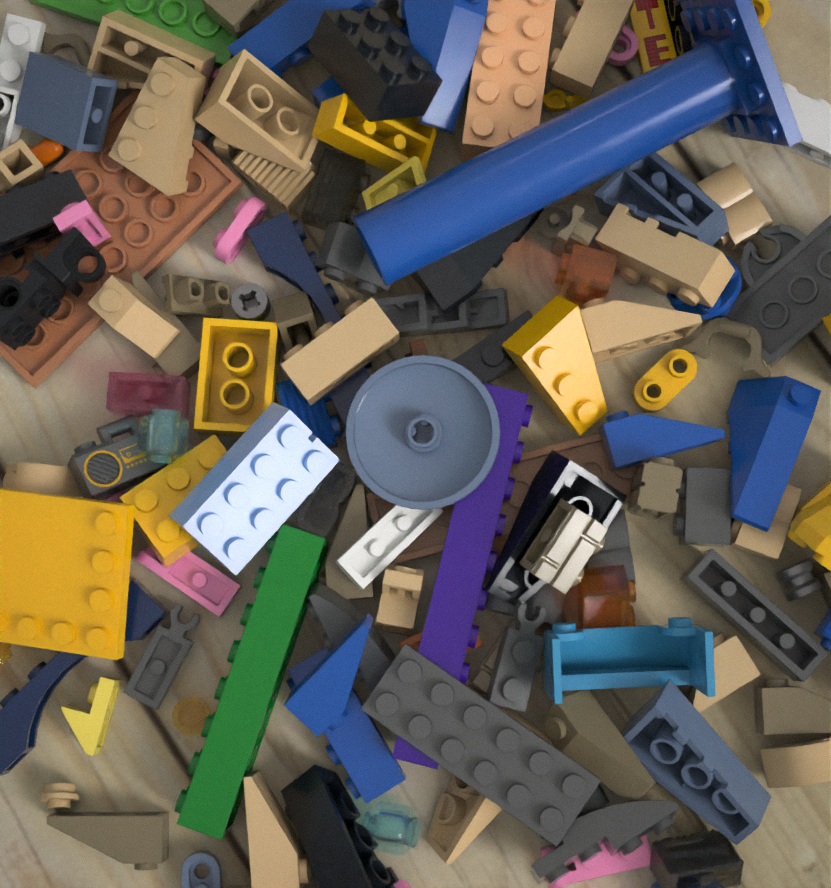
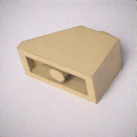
M113 275L110 276L88 302V305L112 328L156 359L180 332L167 317L129 282Z
M721 632L713 636L715 696L707 697L691 685L688 694L689 702L699 713L761 675L737 635L725 637Z

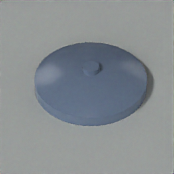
M410 356L383 366L372 374L358 390L348 412L346 443L351 462L357 474L375 494L401 507L431 510L443 508L464 499L485 480L498 454L500 422L490 393L471 371L454 361L437 356Z

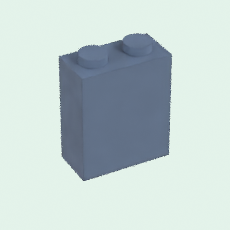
M30 51L14 123L75 151L102 152L118 80L57 55Z

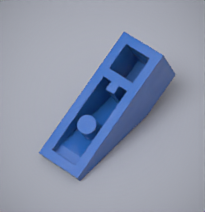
M628 411L607 416V423L602 424L599 428L611 472L651 461V457L654 456L666 457L716 443L726 437L724 429L640 413L629 416Z
M369 613L290 692L284 703V706L317 737L327 728L334 731L348 715L345 712V708L353 689L374 619Z

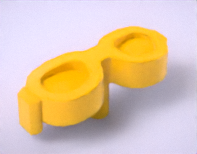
M553 89L547 95L544 94L542 106L549 111L560 112L571 110L589 100L576 94L574 96L569 95L566 98L563 91Z

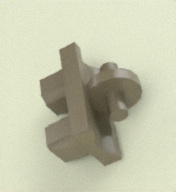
M575 204L570 217H568L564 210L558 207H549L539 215L537 227L540 234L547 239L555 240L551 253L561 258L566 250L581 259L584 258L598 231V227L582 219L585 211L584 208Z
M174 274L162 276V283L166 289L165 313L182 317L195 316L218 319L223 317V307L231 303L230 286L228 283Z

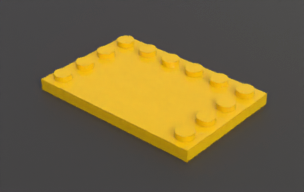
M0 487V642L112 660L123 658L134 504Z

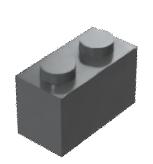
M686 467L682 470L681 487L676 491L680 499V513H675L673 519L674 536H679V545L715 547L730 545L731 505L729 477L732 474V469Z

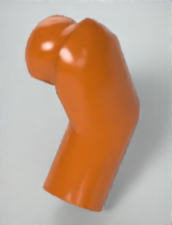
M45 138L34 147L28 146L44 168L58 160L63 155L66 147L49 138Z

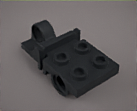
M73 227L45 258L37 252L32 255L34 257L33 261L30 264L26 262L23 265L31 273L23 283L11 276L0 277V340L13 350L30 342L36 333L35 328L44 318L48 319L57 312L61 305L60 300L64 297L62 293L66 289L78 297L83 292V287L77 281L94 283L104 275L106 270L105 259L76 227ZM85 256H94L97 259L96 269L89 274L80 273L78 270L80 260Z

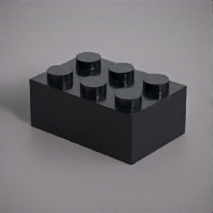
M381 8L324 10L308 45L309 50L369 122L424 116L443 82L433 70L431 63L420 55L411 44L410 39L401 33L390 20L389 15Z

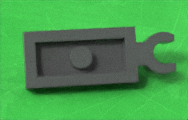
M518 601L513 611L514 618L517 621L516 627H504L486 699L495 705L525 712L544 642V636L536 634L535 631L544 622L546 610L536 606L534 616L526 619L525 610L527 604Z
M177 604L170 613V628L158 625L123 691L128 696L155 710L160 708L194 644L192 640L185 637L187 632L195 629L201 619V615L194 613L189 623H182L179 615L184 606Z

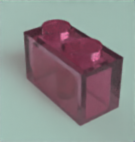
M109 372L106 409L115 416L133 415L134 417L151 418L155 415H162L165 418L177 416L180 420H188L191 383L185 376Z

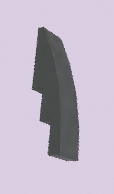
M504 288L478 291L446 315L425 292L374 299L399 331L400 337L501 328L510 322L507 290Z

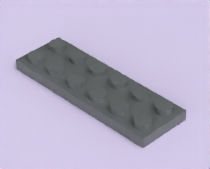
M407 643L400 650L361 708L372 718L556 847L601 782V778Z

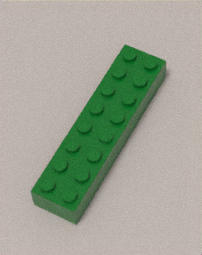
M282 524L279 532L276 531L268 540L266 552L271 555L267 567L260 566L255 577L253 588L257 589L258 592L254 604L247 603L240 621V625L245 626L242 638L239 641L234 640L227 658V662L232 663L229 675L226 678L221 677L214 695V699L219 700L216 712L213 715L208 714L201 732V736L206 738L204 747L200 752L196 751L193 755L188 769V774L193 775L191 784L186 790L182 789L174 812L180 813L177 825L220 840L231 831L244 795L243 777L253 769L308 609L307 600H309L312 586L317 583L319 572H321L330 543L325 538Z

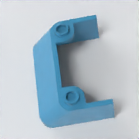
M690 617L668 618V624L598 628H576V623L559 622L552 624V630L545 631L542 683L543 690L554 704H563L562 691L663 686L669 679L675 685H691L707 697L715 696L713 632L700 625L692 624V618Z

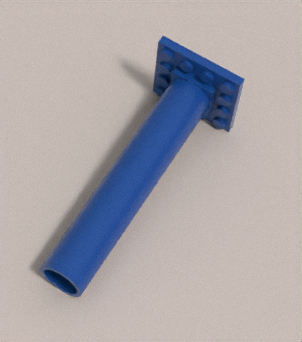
M752 0L679 1L683 9L680 13L681 20L686 30L693 35L695 40L693 42L694 49L353 217L352 220L360 240L384 285L387 286L719 120L724 130L731 134L732 137L788 147L802 141L803 138Z

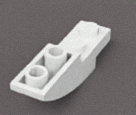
M9 13L6 16L0 43V152L17 142L23 129L22 126L14 122L29 52L40 53L46 24L43 22Z

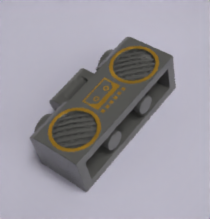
M163 414L155 415L143 422L144 427L141 430L133 415L98 427L96 430L101 444L96 445L95 441H89L74 449L75 454L71 456L68 467L83 498L101 500L142 483L193 449L177 415L175 414L167 418ZM130 433V437L115 443L112 438L121 434Z

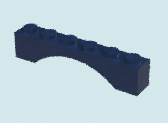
M286 211L247 230L266 272L284 279L300 291H305L309 301L314 305L325 324L331 321L333 324H336L346 316L340 317L334 306L339 303V299L331 283L324 285L318 275L323 269L315 265L317 260L316 253L314 251L307 253L302 241L307 239V236L298 219L291 221ZM371 362L328 393L345 429L352 401L358 390L370 377L367 369L372 367Z
M132 580L129 583L125 641L145 639L170 614L140 581ZM56 651L58 654L48 664L45 661L39 663L27 675L30 681L20 691L15 688L1 700L0 705L3 708L0 710V776L8 774L36 746L38 726L44 708L53 691L68 672L87 658V655Z

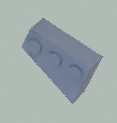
M656 152L618 170L593 194L601 215L609 218L616 205L620 203L629 208L628 212L633 218L644 223L648 217L659 221L657 229L675 237L680 231L713 246L729 231L725 210Z

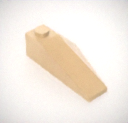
M481 693L480 695L486 698L487 694ZM502 707L507 714L552 745L554 744L533 722L510 708ZM452 774L446 793L438 798L425 840L445 864H452L498 815L502 808Z

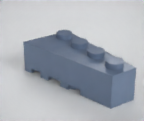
M669 679L629 719L621 735L655 781L731 842L738 845L759 827L771 796L671 679Z

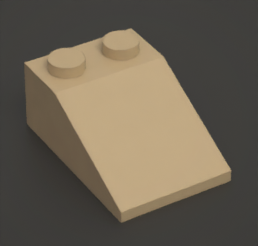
M245 49L221 66L194 119L224 143L300 173L306 170L319 139L312 136L319 109Z
M605 298L588 301L583 304L584 309L580 310L595 364L688 338L702 323V318L699 314L621 300L605 302Z
M260 770L251 771L243 777L251 887L304 888L305 884L309 883V877H312V866L308 856L304 854L299 846L298 839L300 837Z

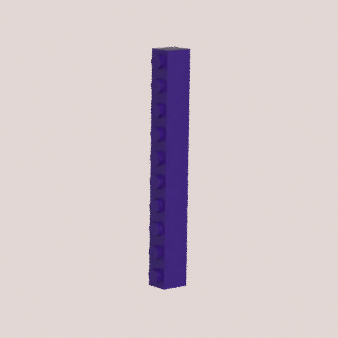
M484 383V386L490 393L499 416L500 445L491 471L479 487L470 495L454 504L418 652L464 684H466L470 669V663L464 662L467 647L475 648L480 627L473 625L476 610H484L488 595L486 588L482 587L485 572L492 574L498 552L491 550L494 535L502 536L507 515L500 513L503 499H511L516 478L509 477L512 462L520 463L524 442L518 441L521 426L528 428L533 406L527 404L529 394ZM397 735L392 758L438 769L439 764Z

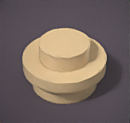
M46 784L44 786V793L40 795V802L47 803L48 810H70L71 803L79 802V794L75 793L76 785Z

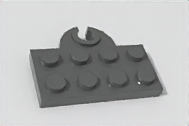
M831 215L807 236L795 227L784 224L759 230L765 240L773 241L777 245L776 253L769 259L759 258L756 246L749 240L744 246L742 257L739 261L741 274L749 287L736 298L731 310L725 317L751 325L760 332L762 336V358L770 367L774 366L824 323L823 317L831 314Z

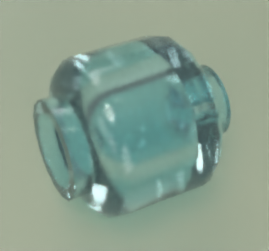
M151 408V414L141 417L138 449L142 453L150 455L149 462L172 464L173 457H182L186 454L190 425L188 420L181 417V411Z
M380 801L375 805L372 812H366L362 823L372 838L378 843L379 847L375 849L378 852L403 856L410 848L417 846L420 838L421 819L416 817L414 809L408 805Z

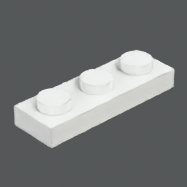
M394 504L335 563L358 589L362 590L444 511L441 508L417 510Z

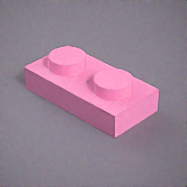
M87 200L80 203H71L65 206L59 215L53 217L63 236L73 227H76L93 246L111 237L106 226Z

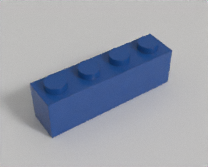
M289 0L229 45L228 49L233 57L241 50H247L283 79L282 73L292 66L298 67L312 57L308 45L324 10L371 8L377 3L375 0Z
M326 647L287 670L291 678L286 680L291 691L329 653ZM353 687L345 708V712L348 713L347 717L334 731H331L329 728L324 731L330 742L325 748L336 766L342 763L349 774L345 782L354 798L358 799L362 796L367 804L406 780V775L398 761L392 758L393 753L372 717L361 710L364 704Z

